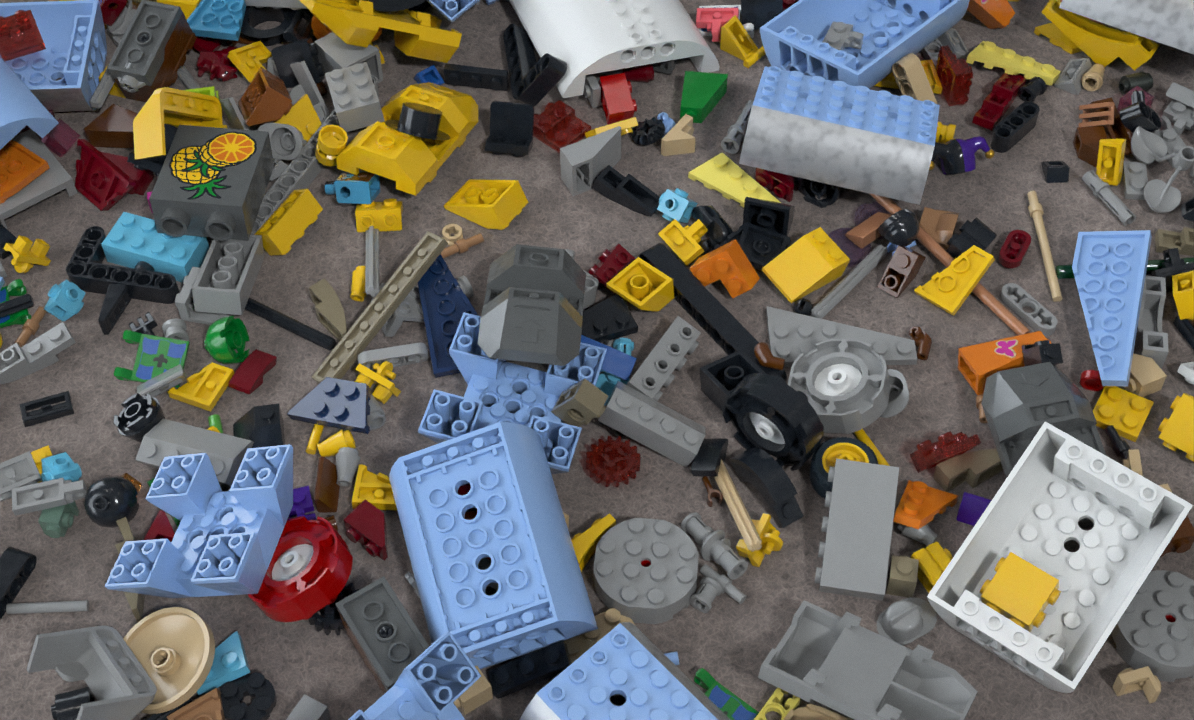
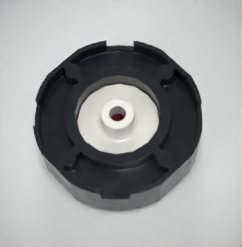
M764 373L749 374L726 396L722 409L725 423L731 420L737 430L734 438L746 450L749 448L762 449L769 455L776 457V461L781 467L784 465L792 466L790 469L794 471L801 468L819 447L824 435L823 424L814 408L808 402V397L803 392L796 391L787 385L782 377H774Z

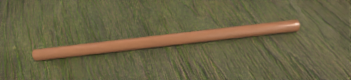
M870 194L891 215L902 210L891 198ZM920 227L916 239L946 268L950 266L954 258ZM978 282L972 293L1017 336L1030 333V330Z

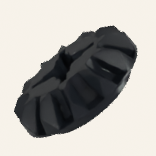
M653 117L648 120L646 118L645 121L638 122V126L632 128L631 137L634 143L638 145H650L662 138L665 133V126L661 119L657 120Z

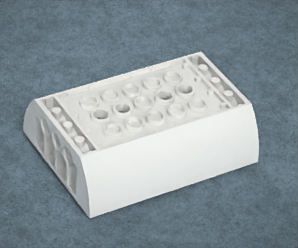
M1045 421L928 594L927 599L938 615L961 634L1045 687L1062 693H1071L1075 690L1193 505ZM1087 518L1094 523V527L1091 530L1085 531L1079 527L1078 522L1081 519ZM1068 540H1074L1078 542L1080 548L1076 552H1069L1065 549L1064 543ZM1010 552L1059 580L1058 590L1061 591L1059 598L1053 606L1048 604L1044 610V613H1046L1044 621L1039 628L1034 626L1031 632L981 601V587L987 579H993L997 573L994 569L998 561L1002 557L1007 558Z

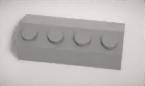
M617 381L605 405L606 409L598 419V421L684 467H688L697 455L706 431V427L620 381Z
M162 419L144 435L135 460L150 468L159 470L164 457L206 453L209 456L220 486L231 488L248 448H252L254 442Z

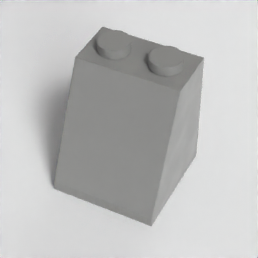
M333 32L315 41L318 49L317 56L319 62L323 64L325 73L367 62L370 74L377 78L378 83L383 81L380 53L377 47L368 45L366 48L346 44Z

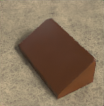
M320 456L314 495L316 509L318 513L337 512L340 486L337 484L336 465L326 457Z

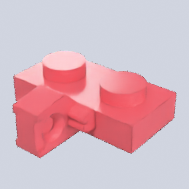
M697 8L696 27L706 28L707 31H711L712 42H720L721 27L733 16L739 17V9Z

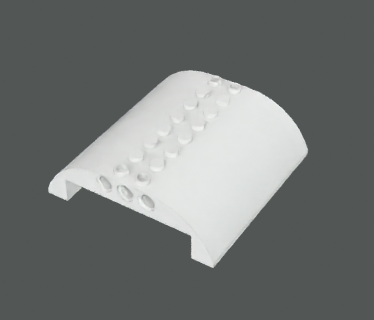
M509 0L539 56L542 57L548 53L567 63L565 75L556 84L562 98L583 95L585 78L589 74L690 57L698 72L709 73L720 68L717 58L680 0Z

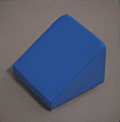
M434 65L417 73L414 77L418 84L431 82L442 85L445 83Z

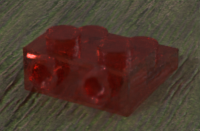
M18 10L14 15L8 17L0 16V55L4 61L46 49L31 10Z
M948 45L941 46L936 72L942 85V94L949 107L964 105L969 100L967 95H969V87L972 85L973 70L971 66H968L964 58L957 59Z
M561 100L555 103H548L544 112L540 115L534 114L533 136L559 154L560 148L579 142L585 137V133L591 130L590 125L575 116V109Z
M950 431L938 436L939 441L931 443L930 440L916 445L918 450L910 454V457L917 472L920 473L952 457L967 453L980 445L981 441L977 434L967 437L962 432L953 435Z

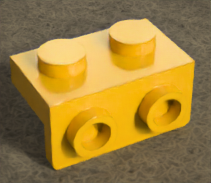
M389 198L383 200V202L373 201L371 204H357L355 209L357 232H366L370 226H374V229H379V231H401L403 201Z

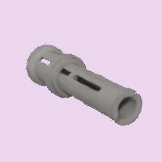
M749 100L746 103L736 123L729 127L727 137L722 139L721 147L725 152L735 154L739 151L740 143L745 138L754 100Z

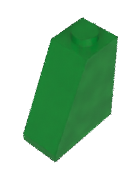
M685 71L680 119L687 114L693 117V123H702L727 92L728 74Z

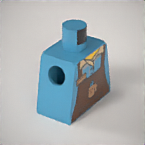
M360 171L358 175L344 172L335 181L325 182L326 195H336L338 203L371 204L381 192L379 175L367 171Z

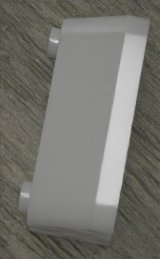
M305 61L290 64L299 82V85L293 87L289 92L292 106L304 94H308L321 123H323L330 113ZM233 97L219 100L233 129L257 131L260 126L265 124L248 126L245 124L243 115Z
M95 626L36 635L26 669L28 673L55 669L57 674L65 681L84 680L98 700L81 704L77 720H133L153 702L157 691L156 685L116 629L109 626Z

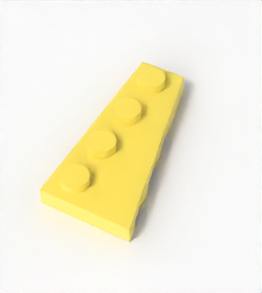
M982 41L968 54L966 63L973 64L974 61L984 63V68L988 69L993 67L1003 68L1005 73L1010 75L1021 73L1024 74V79L1031 80L1033 77H1040L1045 81L1046 85L1050 86L1057 81L1061 72L1052 65L1041 64L1032 57H1023L1011 49L1000 48L990 41Z
M724 153L718 154L688 172L689 179L700 181L704 184V187L722 193V196L728 200L733 199L739 202L743 208L746 197L781 203Z

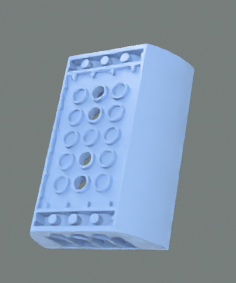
M799 0L760 27V35L771 66L781 68V70L789 72L799 71L807 76H821L825 80L834 82L843 81L852 86L862 85L870 89L892 73V65L909 53L916 55L956 25L966 13L970 0ZM833 22L853 25V31L864 35L861 49L845 47L844 50H837L822 41Z
M498 422L397 459L391 468L389 480L432 644L446 631H450L473 665L483 669L598 629L541 438L535 430L517 423ZM465 484L471 485L470 491L466 495H458L460 486ZM470 508H477L476 517L466 520L465 512ZM482 558H491V565L488 569L480 570L478 568L479 561ZM493 582L498 583V591L494 595H486L485 589L487 585Z

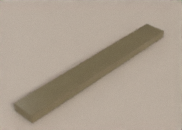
M427 231L312 375L314 381L320 384L326 377L341 379L357 360L358 354L364 351L448 245L444 238Z

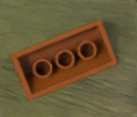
M260 67L238 104L245 124L253 126L279 120L283 114L287 115L292 108V99L283 80Z

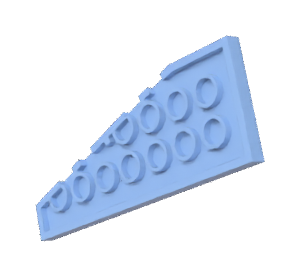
M1151 230L1078 232L1072 269L1102 386L1128 387L1151 245Z

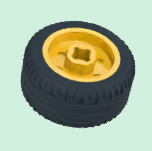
M837 437L820 444L812 456L809 474L811 484L816 493L825 499L826 491H832L833 482H828L829 467H835L836 458L878 464L877 457L869 446L851 437Z

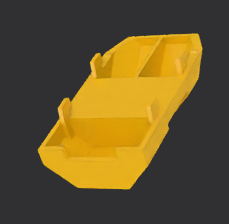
M299 0L321 23L346 44L367 48L378 32L379 27L394 30L395 46L407 56L448 63L459 48L462 33L452 28L451 31L440 29L442 20L435 15L410 11L409 8L391 12L375 11L373 9V2L365 0Z
M431 82L410 85L393 95L381 108L384 120H399L402 105L405 102L430 106L442 112L439 130L445 132L451 138L449 140H433L417 137L387 126L385 122L377 121L360 131L336 157L337 169L354 175H358L359 169L396 181L397 190L416 196L427 182H431L436 177L437 170L457 147L460 148L466 136L478 123V105L471 95Z

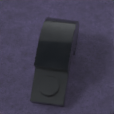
M749 448L730 459L739 480L753 484L760 491L779 528H785L804 517L794 496L798 493L793 483L778 462L767 452L759 448Z

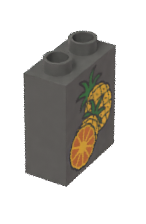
M179 125L149 198L157 232L166 233L173 237L190 235L212 237L219 241L229 239L249 240L274 168L269 132Z

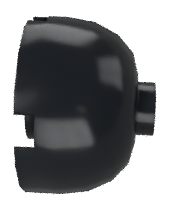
M798 178V188L805 195L803 197L804 200L820 208H825L835 203L844 190L843 187ZM823 194H827V198L820 199Z
M108 476L99 479L89 487L85 494L84 506L86 513L92 522L102 527H118L116 521L124 517L127 518L129 523L139 509L136 496L138 495L137 489L129 480L123 477Z

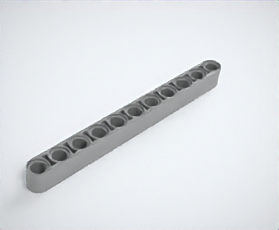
M371 75L377 96L379 98L377 78L374 75ZM335 109L305 144L299 156L292 160L266 192L251 235H254L294 190L307 189L325 165L319 163L316 159L315 150L319 131L322 127L326 125H337L340 127ZM352 131L346 132L347 136H349Z

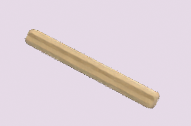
M721 459L718 476H714L716 483L747 548L752 552L760 550L762 548V540Z

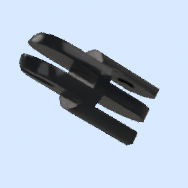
M712 205L697 206L693 209V218L696 221L699 219L708 229L707 235L716 244L720 245L723 243L727 236L733 232L729 224Z

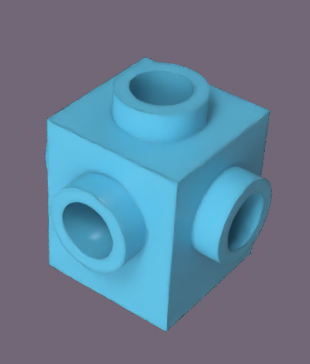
M676 188L675 191L667 189L659 198L657 210L663 212L662 217L671 222L676 219L678 222L688 223L692 211L698 203L689 199V194L679 188Z
M68 280L63 281L59 285L55 284L48 292L50 298L44 310L65 322L82 309L84 305L82 300L86 292Z
M66 452L41 459L42 482L59 478L75 482L79 481V478L82 476L79 464L74 463Z

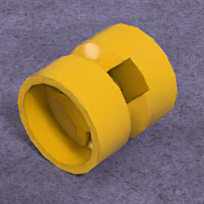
M326 125L319 131L315 156L319 163L330 167L337 165L336 157L346 147L348 139L347 133L343 128L337 125Z

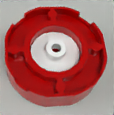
M304 516L287 520L258 594H248V596L272 620L278 622L307 620L326 605L336 601L338 594L344 588L351 574L353 557L345 540L328 520L319 516L317 520H307Z

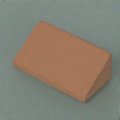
M877 212L847 232L845 236L862 249L881 236L878 228L892 215Z

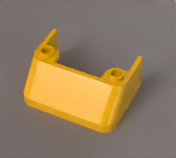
M169 87L156 89L133 121L135 159L140 160L166 155L164 124L223 128L222 107L218 98Z

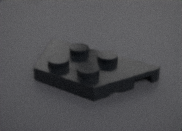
M745 222L739 227L738 231L728 235L723 243L715 245L714 250L736 239L753 268L762 271L766 264L792 244L788 236Z

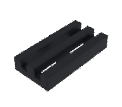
M69 391L20 404L25 427L74 414ZM66 401V402H63V403H60V404H56V405H52V406H51V404H55V403H58V402ZM40 407H41V409L27 412V411H29V410H33V409H36V408H40Z

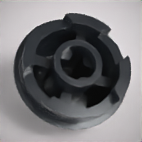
M136 393L121 404L124 408L119 416L114 415V424L121 435L142 442L144 435L162 419H165V416L157 398L152 397L148 393L145 396Z

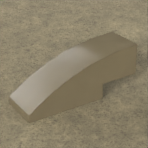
M324 278L309 287L312 302L316 305L318 321L340 342L348 332L344 309L333 287Z
M997 449L978 450L952 457L937 464L933 478L945 492L950 491L965 481L974 488L1002 472L1003 467Z

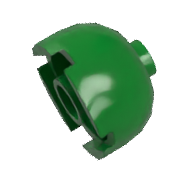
M227 316L216 320L209 326L206 333L205 349L214 360L222 364L243 363L249 355L250 349L244 351L246 342L250 341L247 329L240 318L234 319V316Z

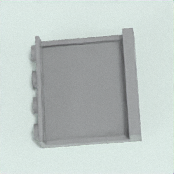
M32 129L15 136L11 140L18 142L47 161L49 169L15 195L7 198L4 203L0 204V224L6 229L7 226L4 219L62 190L69 197L77 193L72 177Z

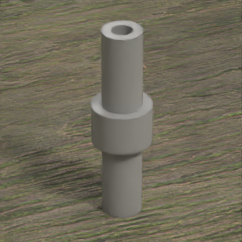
M707 564L702 566L700 573L705 577L716 580L722 586V594L727 593L739 604L745 601L747 596L732 585V580L724 574H718Z

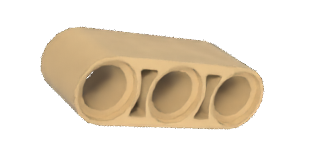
M909 53L892 65V72L902 95H907L920 101L930 100L937 104L921 61L915 54Z

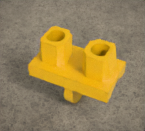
M19 235L14 244L6 243L3 248L5 251L13 254L14 258L11 264L14 265V269L18 273H27L30 268H33L34 264L48 266L51 262L46 256L50 245L43 239L36 238L33 244L29 238Z
M384 361L381 365L375 363L373 369L377 371L376 373L359 363L356 368L359 375L355 382L365 383L369 388H371L373 383L377 385L372 393L376 400L385 404L392 395L397 397L401 393L393 382L387 380L388 378L394 380L396 374L392 372V363L389 361Z
M763 513L760 520L751 519L762 540V548L760 550L750 551L744 539H739L736 545L739 556L749 558L751 564L755 567H760L765 554L770 555L772 551H780L783 546V541L779 537L780 532L770 523V514Z

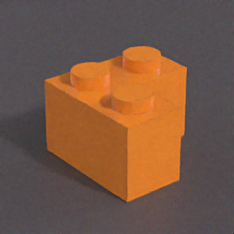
M736 239L699 257L689 268L694 277L704 287L720 279L732 299L751 290L760 279Z

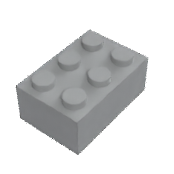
M367 62L325 73L341 128L349 132L370 126L377 121L385 122Z

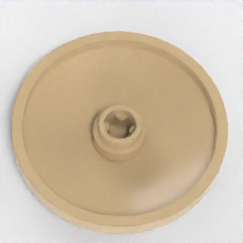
M182 607L164 608L147 615L135 624L123 638L157 688L153 702L141 712L145 714L164 713L190 699L206 680L215 656V640L210 626L198 614Z

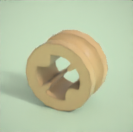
M448 224L443 228L442 236L448 245L451 246L455 241L463 238L461 226Z

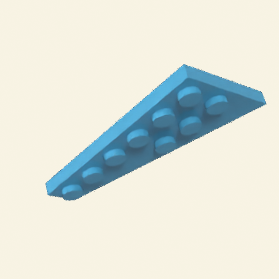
M201 0L187 19V22L196 36L238 41L246 10L245 0Z

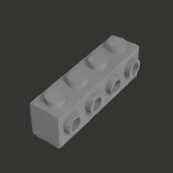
M677 316L627 383V386L658 401L663 394L660 391L661 387L664 385L667 388L675 378V375L672 374L674 369L680 371L688 360L684 357L687 352L692 354L699 345L696 339L701 332Z

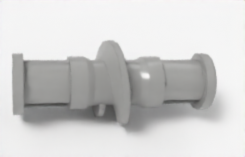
M697 512L685 517L681 523V529L685 533H689L695 539V542L701 546L700 552L704 560H714L727 571L728 577L732 580L739 578L745 573L748 568V562L745 559H740L734 553V550L730 547V539L725 538L723 530L714 531L701 520V515Z

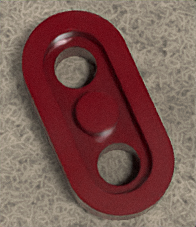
M1013 230L1009 233L998 257L1002 266L1017 268L1021 265L1031 243V236L1026 231Z

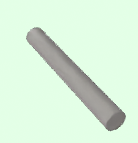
M88 600L9 603L6 606L7 614L89 611L90 604Z

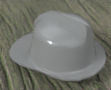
M265 123L257 130L269 132L274 159L293 160L299 156L304 144L307 143L302 133L297 128L288 124Z
M887 370L891 389L888 406L880 417L889 418L899 414L909 402V390L906 379L898 370Z
M909 597L892 603L879 615L876 622L879 635L904 646L929 633L935 627L937 615L927 601Z

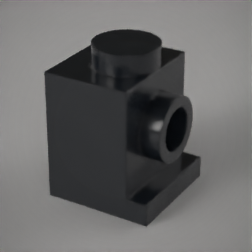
M1044 340L1034 344L1022 345L1025 366L1051 362L1054 365L1063 363L1060 343L1050 344L1049 340Z

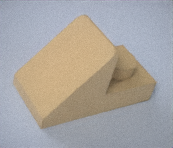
M685 114L661 139V155L669 156L695 152V137L692 136L694 132L693 117Z

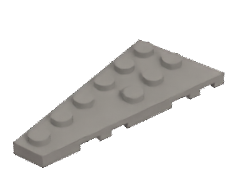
M766 306L770 351L773 356L785 359L784 367H792V364L801 353L805 356L816 349V343L832 338L858 339L872 345V349L876 353L883 356L886 365L917 364L914 340Z

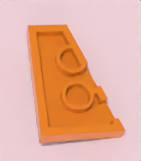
M909 480L895 512L893 522L919 530L934 519V515L937 513L943 514L948 506H955L959 496L929 487L921 481L913 482Z

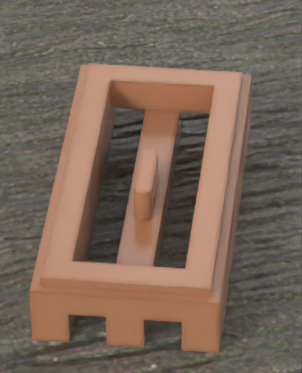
M1114 102L1080 105L1079 110H1083V114H1079V119H1082L1079 127L1114 125ZM1109 108V111L1089 113V110ZM1108 116V120L1089 122V118Z

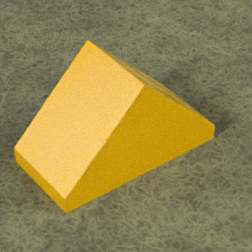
M736 15L721 27V50L743 61L758 50V47Z

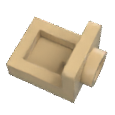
M1149 666L1136 670L1128 668L1118 673L1112 686L1117 696L1143 690L1149 703L1156 702L1161 692L1160 681L1156 675H1153Z

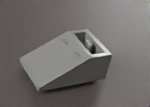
M615 127L560 148L561 180L573 196L593 189L592 186L596 178L608 165L613 168L621 159V127Z

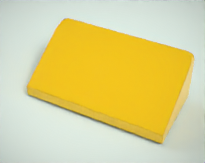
M1100 139L1096 174L1103 182H1107L1109 185L1118 186L1121 182L1126 139Z

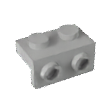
M30 451L0 463V502L12 498V488L35 484L42 480Z

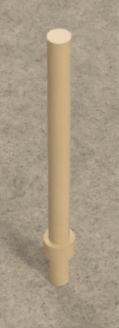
M1030 191L1027 194L1030 204L1028 210L1030 217L1034 220L1052 299L1054 302L1061 301L1062 295L1042 218L1044 214L1043 208L1038 201L1036 191Z

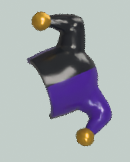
M981 136L967 140L951 139L946 143L935 142L929 170L934 169V159L938 156L943 174H958L976 169L975 153L977 150L981 149L984 151L985 157L988 159L993 158L995 152L989 148L985 138Z

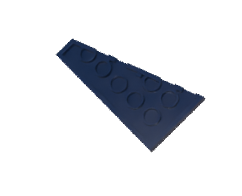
M440 254L418 281L435 378L461 373L450 356L449 349L463 313L478 316Z

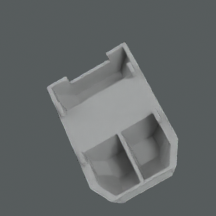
M805 600L794 614L790 627L775 649L772 648L762 663L758 675L759 679L811 704L817 701L854 720H965L978 692L955 669L931 659L934 651L919 644L914 650H911L859 626L862 618L846 611L840 617Z

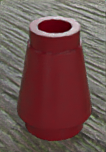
M653 64L623 69L627 81L649 83L650 80H654Z

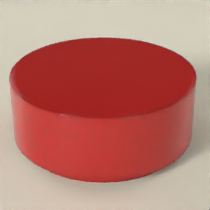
M1086 370L1081 373L1079 383L1084 389L1100 391L1104 388L1099 371Z

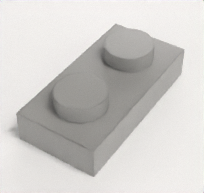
M1124 161L1122 177L1125 199L1145 200L1143 189L1148 183L1146 164Z

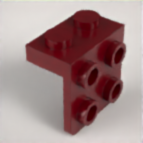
M618 243L611 250L606 248L597 258L600 262L597 265L593 264L587 272L606 287V283L636 258Z

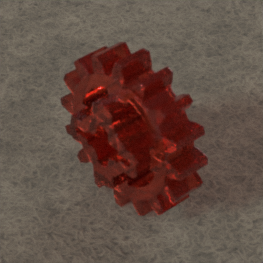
M608 436L606 442L598 439V446L591 444V451L586 453V469L589 470L590 478L596 476L597 484L605 481V487H609L610 483H614L617 488L619 487V482L623 481L627 485L629 484V477L632 479L636 478V471H640L641 455L637 453V446L630 447L629 439L621 442V436H618L616 440H612L611 436Z

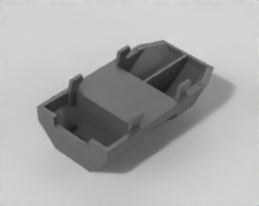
M516 244L490 265L477 344L489 358L565 366L580 353L586 273L565 249Z
M1046 362L998 371L986 378L981 404L1006 478L1045 421L1106 455L1096 428L1097 422L1089 400L1056 365ZM1084 518L1078 522V525L1083 529L1093 527L1094 523L1090 519Z

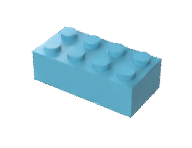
M127 212L122 213L101 244L107 262L135 268L139 261L149 263L155 272L171 274L179 282H184V278L186 275H189L192 266L201 267L209 250L207 237L190 235L173 237L166 233H158L155 220Z

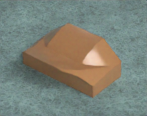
M924 207L919 225L944 250H947L949 248L947 242L954 234L959 213Z

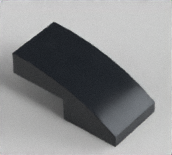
M728 439L703 440L692 463L691 472L693 476H718L721 459L723 462L725 461Z

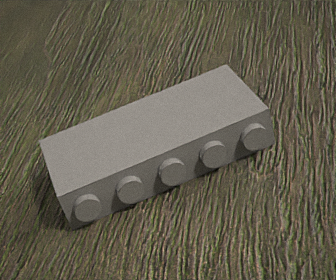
M837 458L835 467H829L828 482H833L832 491H826L824 507H829L828 517L823 516L821 532H826L825 542L820 541L818 557L823 558L822 568L817 567L815 583H819L820 592L883 601L886 589L899 467Z

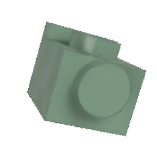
M75 501L70 504L67 503V505L44 509L38 522L47 536L51 538L64 537L67 529L73 525L74 515L78 516L79 509Z

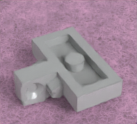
M833 22L822 42L828 43L837 50H844L845 47L861 49L864 35L853 31V25Z
M1172 100L1162 116L1168 117L1171 123H1174L1173 129H1175L1179 136L1185 129L1194 131V108Z

